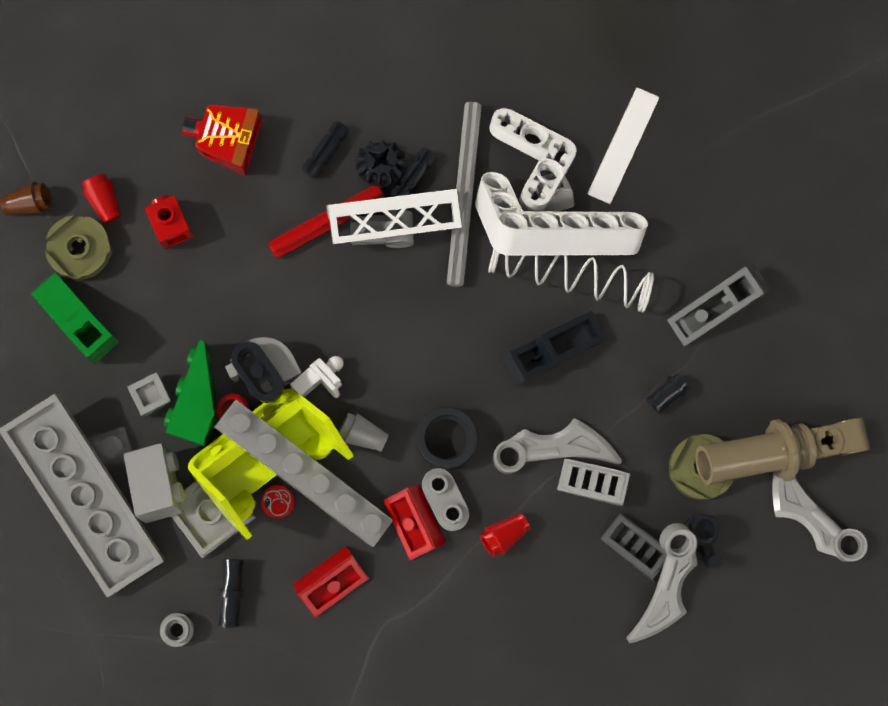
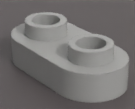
M441 468L428 471L422 480V490L439 525L447 531L462 529L469 519V510L452 475L447 470ZM435 479H442L445 486L442 490L437 491L433 489L432 482ZM448 509H457L459 517L456 520H449L446 516Z

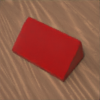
M420 485L408 487L383 500L409 560L446 543Z
M344 547L296 581L293 587L297 595L316 618L369 578L349 549Z

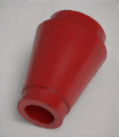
M105 173L93 176L82 182L84 188L82 191L83 195L104 224L121 217L112 180H108Z
M518 513L515 516L485 527V532L480 534V539L490 555L493 557L498 554L504 555L531 527L524 515Z

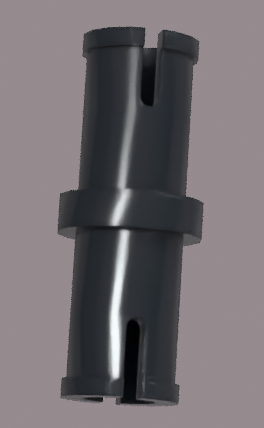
M222 559L221 589H218L217 596L221 597L218 627L239 628L240 598L244 597V590H241L244 560Z

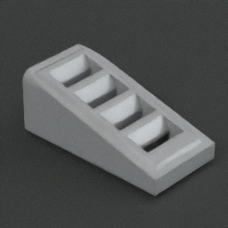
M564 458L557 490L622 506L630 473ZM572 468L579 469L575 487L569 486ZM586 471L592 472L587 490L582 489ZM599 474L604 475L601 493L595 492ZM612 478L618 479L614 496L608 495Z

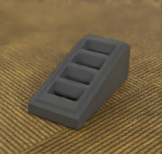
M620 513L600 539L649 579L656 582L660 577L667 554L656 539ZM626 526L630 530L619 544L616 543L614 539ZM637 535L640 537L639 540L628 552L625 550L626 546ZM647 543L651 547L641 560H638L636 558L637 554ZM656 552L660 553V558L651 569L646 566Z

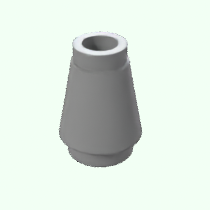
M348 413L339 431L345 443L380 452L383 450L389 436L388 433L383 432V430L358 413L356 415Z

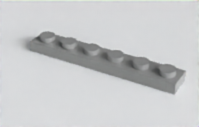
M237 400L231 404L214 426V428L369 546L374 547L393 520Z

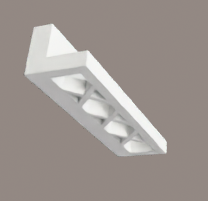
M457 189L326 206L333 244L462 227ZM451 203L453 222L441 224L431 216V213L438 205ZM431 206L428 212L420 207ZM415 208L424 215L416 227L409 228L399 220V217L406 209ZM392 210H400L396 216H393L390 212H388ZM383 212L392 221L384 231L377 232L366 223L374 213ZM368 214L363 221L356 215ZM350 216L360 223L352 235L339 237L337 218ZM427 219L434 223V225L422 226ZM395 223L403 228L390 230ZM363 227L371 232L358 234Z

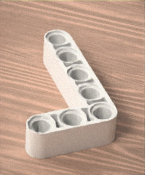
M494 172L485 173L481 177L475 201V207L492 247L503 255H634L639 252L648 227L646 218L634 212L523 211L509 180L502 174Z

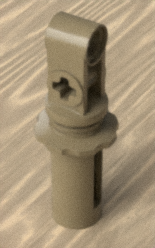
M863 418L846 420L833 425L809 429L803 423L794 424L789 427L786 422L776 419L770 421V425L766 428V432L763 435L698 446L695 461L699 477L705 485L768 472H774L778 478H782L784 482L794 479L799 468L802 470L812 468L816 459L836 455H850L868 451L871 448Z

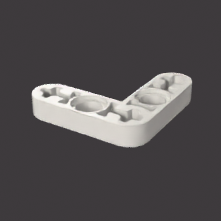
M501 108L493 114L489 126L491 134L500 141L539 160L524 185L519 198L520 205L525 211H544L576 155V146L569 139L513 110ZM503 122L508 123L506 127L502 126ZM518 128H519V129H521V131H520V134H519V135H518V134H516V133H517V130H518ZM525 135H536L540 139V143H530L526 140ZM560 150L564 152V154L562 155L558 163L554 160V158L556 156V153H558ZM540 171H551L556 176V179L547 180L541 176ZM537 188H539L540 190H542L540 197L535 201L531 199V197L534 195Z

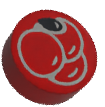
M272 486L262 496V509L272 518H285L292 513L295 507L294 495L284 486Z

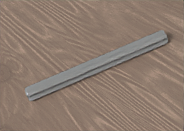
M466 102L464 106L456 185L462 227L452 229L447 284L453 287L464 285L481 116V104L477 102Z

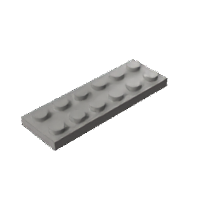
M58 393L51 395L0 428L1 436L107 598L165 561L164 556L141 521L135 517L134 510Z

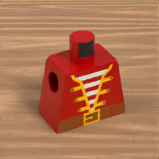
M208 105L203 120L189 116L185 118L182 134L197 138L195 148L202 157L239 174L246 175L262 123V117L257 109Z

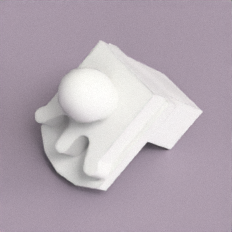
M333 356L328 359L326 364L318 358L290 384L291 389L306 397L321 383L334 398H338L340 396L338 388L342 384L341 380L334 373L342 369V358Z

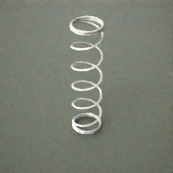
M494 249L488 272H492V274L495 272L500 254ZM505 255V270L508 278L514 276L526 255H522L511 275H509L508 255ZM535 255V281L538 286L545 281L560 255L555 256L540 282L538 281V255ZM564 255L565 290L567 294L574 289L584 269L593 260L594 296L596 301L602 298L616 272L623 268L625 308L627 309L631 306L643 285L638 303V311L643 313L646 310L653 287L654 273H647L627 305V272L623 265L618 266L614 270L598 297V271L595 258L592 257L585 262L571 288L568 290L567 255Z

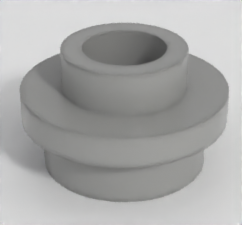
M170 614L161 623V638L169 646H183L193 637L194 625L191 619L184 614ZM176 623L181 624L183 627V633L180 636H175L172 633V627Z

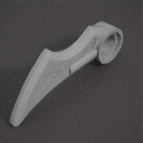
M575 418L565 429L552 435H538L524 429L511 439L501 442L493 453L494 466L504 474L516 473L523 467L525 462L577 457L620 465L622 460L600 434ZM512 448L517 452V464L506 466L501 462L500 454L504 449Z
M773 472L772 500L775 517L790 518L803 524L812 535L817 551L836 556V558L844 562L858 561L864 557L868 544L863 533L856 529L842 530L811 499L800 485L796 476L792 481L784 482L782 478H778ZM846 536L853 537L858 543V549L853 555H848L841 549V541Z
M681 523L671 524L660 535L659 542L667 556L652 600L638 624L627 636L629 643L646 639L661 632L687 613L681 599V588L686 576L697 566L695 552L697 540L686 525ZM685 535L686 542L681 548L672 549L670 547L671 541L675 536Z

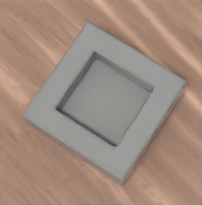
M157 372L127 386L142 417L173 403Z

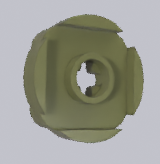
M64 217L56 222L47 234L45 250L47 261L60 275L75 281H83L100 273L107 265L113 253L107 231L98 221L91 217ZM74 241L78 243L86 242L85 251L82 254H71L74 249L71 244Z
M701 434L691 436L675 447L669 460V478L682 494L695 500H709L729 489L734 479L705 485L696 473L697 468L694 466L698 446L724 442L723 440L713 435Z

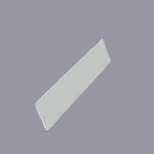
M638 87L636 88L587 193L588 195L611 204L659 100L658 96Z

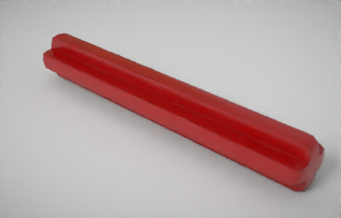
M371 186L341 203L385 198L380 187ZM327 210L270 240L268 245L273 255L279 258L331 230ZM350 216L337 218V226L350 220Z

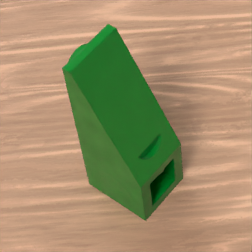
M53 273L31 293L65 335L95 364L119 343V340L57 273Z
M199 340L197 347L193 346L188 354L187 365H190L186 378L181 377L177 384L175 395L179 397L175 408H169L164 426L167 427V434L206 447L212 438L218 416L209 346L204 341Z

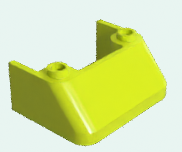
M284 389L283 394L278 400L271 403H263L252 411L314 460H321L327 457L332 449L337 450L348 460L353 457V454L331 419L294 389ZM222 434L190 460L188 469L227 520L248 540L252 537V534L242 521L249 518L255 508L256 501L252 494L275 477L276 474Z

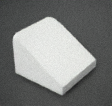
M554 173L542 176L547 180L556 179ZM565 176L546 210L563 211L574 206L573 190ZM539 188L536 190L538 198L542 192Z

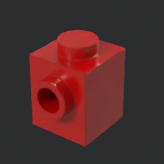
M167 195L158 197L151 202L150 206L145 207L157 239L165 250L194 237L180 203L174 195L171 197Z

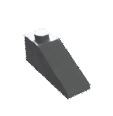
M751 264L733 274L667 319V321L685 347L772 291V289L755 264Z

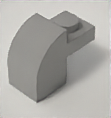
M268 337L249 340L258 344L282 377L284 387L291 384L302 374L291 351L282 342ZM252 354L246 355L243 360L244 364H253L255 356ZM232 362L225 366L234 383L242 379L233 367ZM269 381L271 387L273 388V382Z

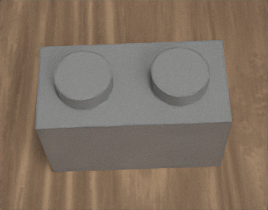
M159 443L125 453L124 460L135 517L144 523H150L183 513L181 502L185 501V493L182 484L177 482L175 471L179 470V462L175 452H171L166 446Z

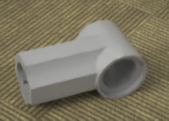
M392 210L388 212H390L393 216H396L400 210ZM405 210L399 217V220L411 228L413 227V213ZM385 214L372 215L366 224L379 232L384 231L392 219ZM357 216V217L360 218V219L363 221L366 216ZM350 217L351 235L360 225L352 217ZM395 223L390 230L403 228ZM363 227L358 234L371 232ZM414 234L353 241L351 244H385V246L391 248H406L414 245Z

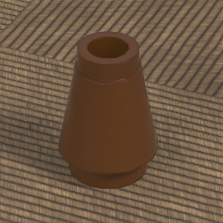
M32 182L0 198V206L5 215L44 213L45 209L50 208L52 205L49 189L44 183Z

